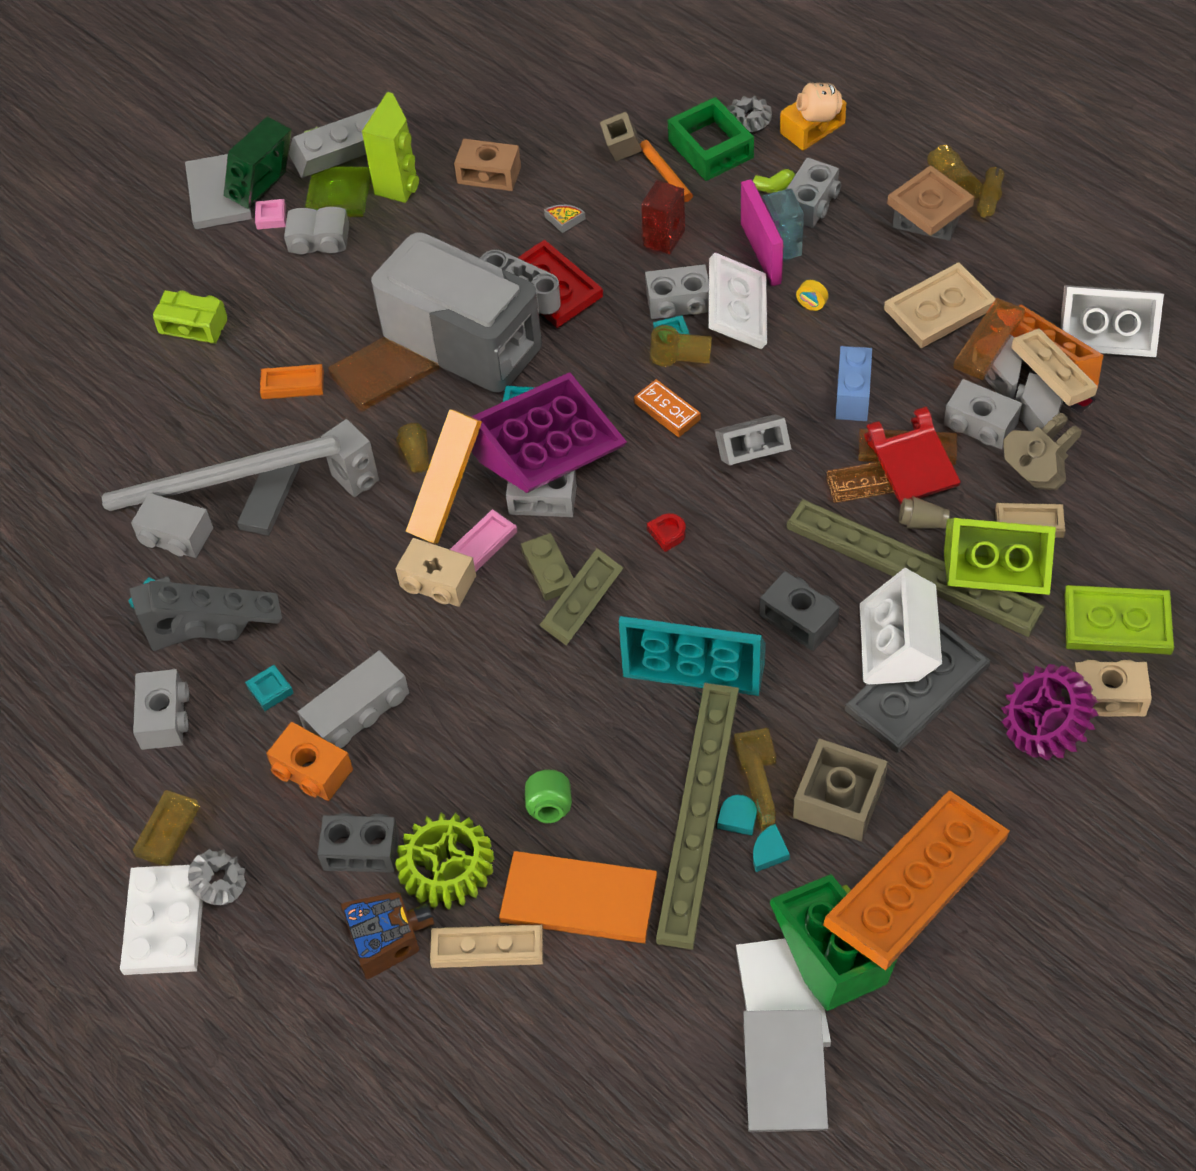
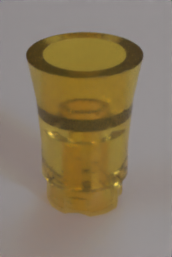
M939 145L935 150L931 151L927 158L928 164L973 195L975 201L981 192V182L970 172L959 154L953 151L950 145Z

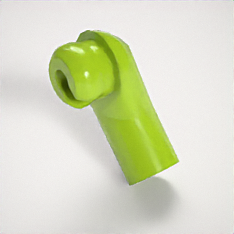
M784 169L770 178L755 175L753 182L757 190L779 195L787 189L795 173L792 170Z

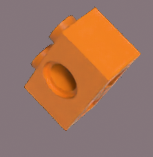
M292 721L266 753L272 767L271 772L277 778L285 782L291 780L297 783L300 789L313 798H316L318 795L327 801H330L353 771L348 752ZM311 761L314 762L313 764H311V765H309V766H306V767H303V766H302L303 764H305V763H307V762H311Z

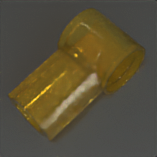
M660 325L654 328L651 333L650 359L654 364L662 367L670 366L676 360L709 363L712 337L679 334L672 326Z

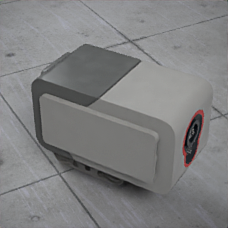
M414 233L407 237L374 273L371 280L382 333L388 342L492 392H501L505 390L506 386H510L541 349L542 337L539 313L552 314L561 306L559 280L555 275L500 250L487 251L478 258L425 233Z

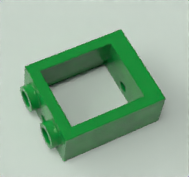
M716 97L668 119V141L705 181L754 158V136ZM715 122L730 139L705 151L690 134Z

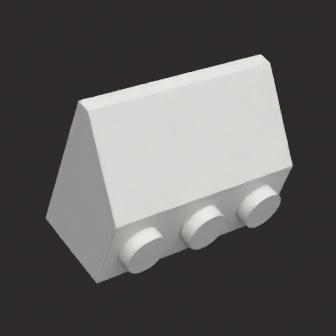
M1064 285L1061 329L1100 353L1156 357L1164 294L1153 291Z
M904 568L860 603L863 682L869 685L919 681L942 664L936 584Z

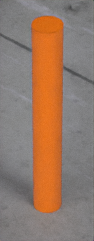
M648 140L642 141L640 145L644 155L683 202L690 201L693 197L690 190Z

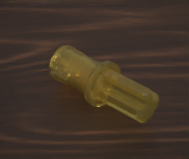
M991 167L986 171L984 184L979 188L978 194L980 199L977 211L981 213L980 216L983 218L994 214L997 201L1002 197L1001 185L1005 174L1002 169H999L998 175L995 176L997 167Z

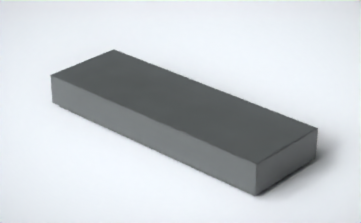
M301 463L259 474L237 522L239 530L270 535Z

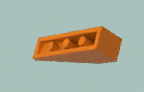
M1023 305L997 311L996 317L1014 338L1040 328L1098 386L1103 354Z

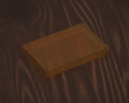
M386 337L375 341L328 367L330 375L360 412L367 410L440 369L438 363Z

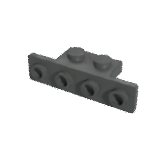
M150 581L147 586L152 612L176 614L171 623L173 635L190 638H214L223 641L237 640L248 621L278 624L282 619L276 593Z

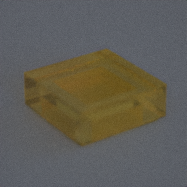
M769 728L734 734V743L741 770L776 764V754Z

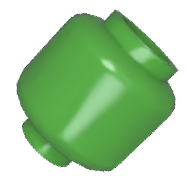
M550 769L537 771L530 775L525 784V807L528 814L543 823L557 822L568 814L572 804L571 784L568 777L559 771Z

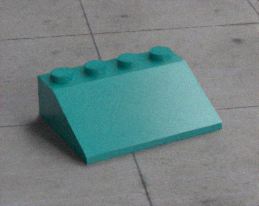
M620 616L619 633L623 677L703 688L704 683L738 687L740 694L759 696L766 648L762 635Z

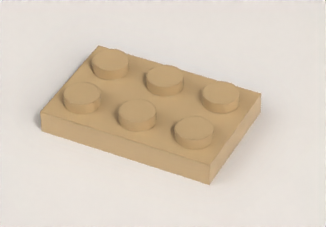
M958 262L885 301L884 310L920 348H923L995 309L997 299Z

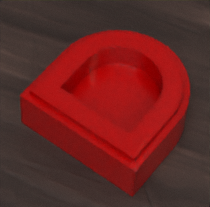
M667 513L648 522L647 531L666 552L679 545L685 539L686 524L680 516Z

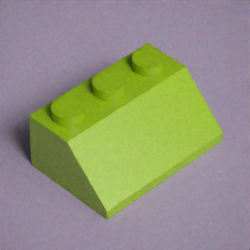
M387 92L363 128L362 135L374 194L406 203L410 195L417 190L419 177L416 176L415 156L412 153L411 134L408 130L407 119L394 94Z
M961 518L947 519L944 546L947 586L1050 595L1056 527Z

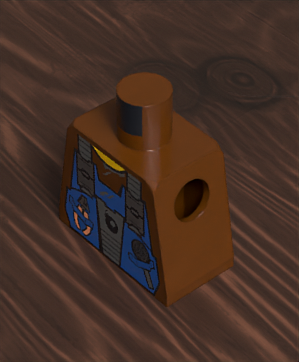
M398 892L341 903L366 980L416 954L419 951V946L414 932L434 925L427 903L406 911L401 894Z

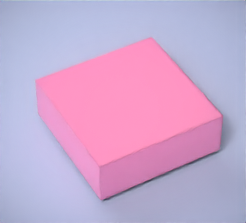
M285 199L256 201L255 224L257 230L286 227Z

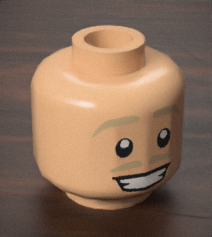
M808 83L804 86L802 93L797 95L796 106L798 111H801L805 120L828 122L836 114H839L842 107V96L840 91L831 83Z

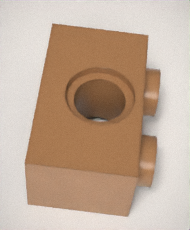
M463 139L454 162L457 184L513 191L521 169L519 146Z

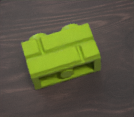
M165 290L160 299V304L157 305L153 313V319L159 334L216 344L221 330H223L227 322V314L223 301L214 296L200 297L191 295L186 291L172 292Z

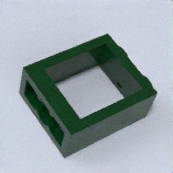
M267 116L229 150L223 196L248 209L286 173L292 129Z

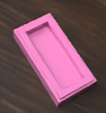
M492 509L449 550L473 557L476 572L517 533V526Z

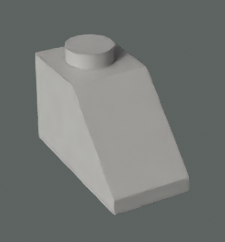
M1005 328L974 344L971 364L997 393L1015 400L1023 359L1011 348L1014 337Z
M1029 373L1026 385L1019 384L1015 399L1022 403L1019 418L1029 431H1033L1037 426L1042 429L1055 415L1060 414L1063 400L1041 377L1033 373Z

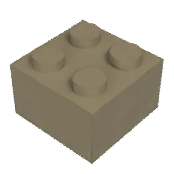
M819 738L794 798L793 818L862 842L885 783L888 761Z

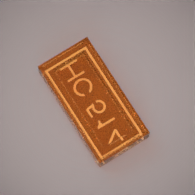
M880 462L829 470L826 474L834 503L894 493Z

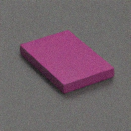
M751 179L741 182V226L764 273H766L771 287L779 285L782 282L783 240L754 182Z

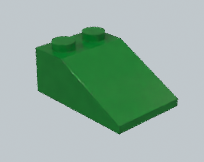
M832 874L771 898L770 901L772 910L805 984L826 1011L887 985L897 962L896 959L885 971L823 926L826 915L847 895L846 891Z

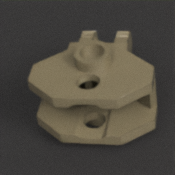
M1063 413L1055 415L1042 429L1037 426L1033 431L1012 430L1003 439L1005 460L1036 489L1057 490L1066 481L1064 460L1069 456L1066 451L1080 438L1082 430L1077 426H1072L1054 442L1052 439L1066 425L1068 420Z

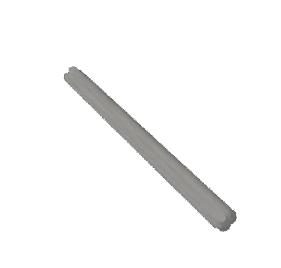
M329 435L107 492L101 497L104 509L113 511L143 503L148 493L168 497L337 454L341 450L340 441L335 435Z

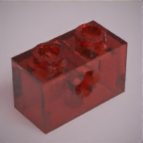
M657 180L641 204L643 246L670 255L685 232L684 188Z

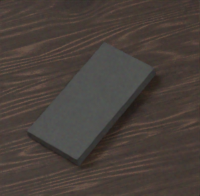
M940 621L942 664L936 670L930 672L919 681L867 684L845 704V711L897 754L990 665V659Z

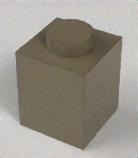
M627 111L600 122L607 146L615 161L642 151L635 127Z

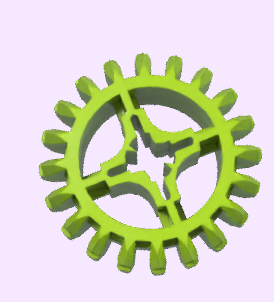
M442 812L438 817V821L432 822V819L426 816V825L421 827L414 823L412 827L414 835L404 833L403 842L405 845L398 846L397 853L400 858L396 859L395 865L399 871V881L401 884L406 885L405 889L408 895L416 894L417 902L420 904L429 899L430 906L435 909L440 901H444L445 907L450 909L452 901L458 900L464 906L466 903L465 896L469 894L477 899V887L486 888L488 884L486 876H490L493 873L491 863L495 858L493 850L490 849L492 847L491 840L488 836H484V830L480 825L474 827L473 821L469 817L461 822L460 816L456 812L450 820H446ZM456 842L469 847L474 856L466 855L465 851L458 850ZM417 865L425 866L426 870L432 871L434 879H428L420 874L417 870Z

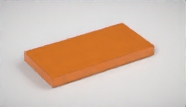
M514 851L499 915L500 923L513 925L542 924L543 929L646 944L657 882V871Z

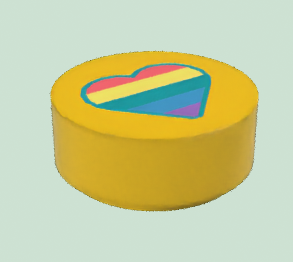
M815 280L804 281L796 292L799 303L812 311L822 309L829 297L824 285Z

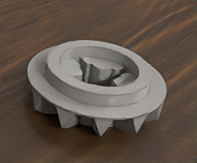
M743 95L741 100L733 99L732 105L727 106V109L749 132L763 129L770 123L772 118L771 106L767 105L765 99L757 100L756 95L752 98H746ZM748 110H753L750 114H748L747 117H745V113H747Z
M208 849L203 854L197 855L188 870V881L193 892L201 900L213 905H225L236 900L242 893L247 883L244 878L246 868H241L237 862V856L231 857L225 854L224 849L218 852ZM224 869L225 875L223 880L219 879L217 882L214 881L210 884L209 882L214 872Z

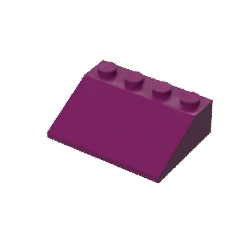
M570 372L471 416L482 421L471 451L482 465L526 493L624 447L627 443Z

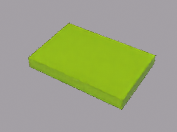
M1066 585L1064 591L1066 649L1172 655L1174 641L1170 590Z

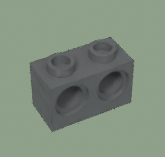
M337 813L334 816L323 815L317 854L323 871L395 873L399 830L395 817H389L384 814H372L370 817L353 816L348 813ZM341 837H348V839L343 843H335V841ZM376 838H384L379 844H370Z

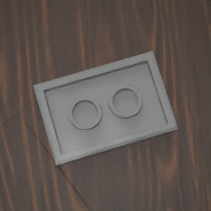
M228 154L185 162L192 221L195 229L252 219L251 207L247 209L223 196Z
M821 1009L743 1011L748 1132L827 1131L828 1118Z

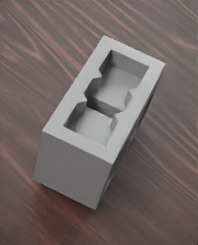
M806 158L782 195L781 217L813 228L819 218L825 217L829 202L832 198L836 199L840 192L841 182L838 181L839 168Z
M705 264L645 272L646 295L651 319L709 312V280Z
M575 470L529 493L524 492L508 481L506 500L509 515L573 517L577 488Z

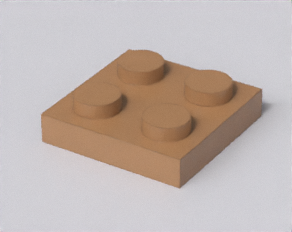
M930 165L890 193L887 204L932 236L972 207L974 196Z

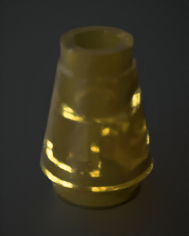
M409 423L400 427L397 431L396 441L412 472L418 473L427 470L430 465L427 431L422 429L419 423Z

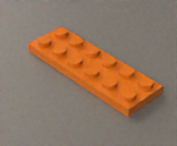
M949 790L826 915L823 926L886 971L1006 841L1010 830Z

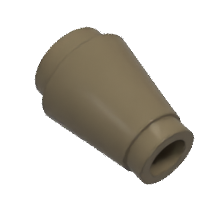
M912 496L911 499L903 498L898 521L899 524L906 525L907 529H946L950 510Z

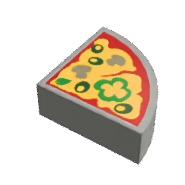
M555 205L544 209L545 218L561 233L586 219L585 212L572 205Z

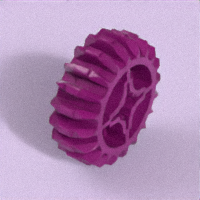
M1048 664L1046 669L1041 666H1035L1033 676L1023 672L1024 681L1021 684L1012 682L1016 689L1013 694H1005L1010 704L1001 708L1003 713L1007 715L1001 722L1008 729L1006 733L1008 738L1014 742L1016 748L1022 752L1025 751L1033 758L1040 756L1044 760H1051L1053 755L1058 758H1064L1066 749L1071 752H1077L1075 743L1078 740L1087 742L1084 735L1085 731L1095 730L1094 725L1089 721L1099 716L1097 710L1093 708L1098 701L1091 694L1093 691L1092 686L1084 680L1081 674L1063 665L1057 667L1055 664ZM1062 689L1068 690L1071 704L1064 703V697L1061 695ZM1029 719L1035 720V727L1038 728L1037 735L1032 734Z

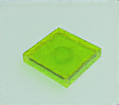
M331 167L312 174L305 208L318 210L324 207H340L346 209L348 217H364L371 180L369 167Z

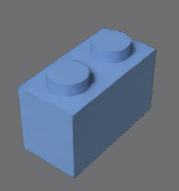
M840 347L835 419L867 421L872 348Z

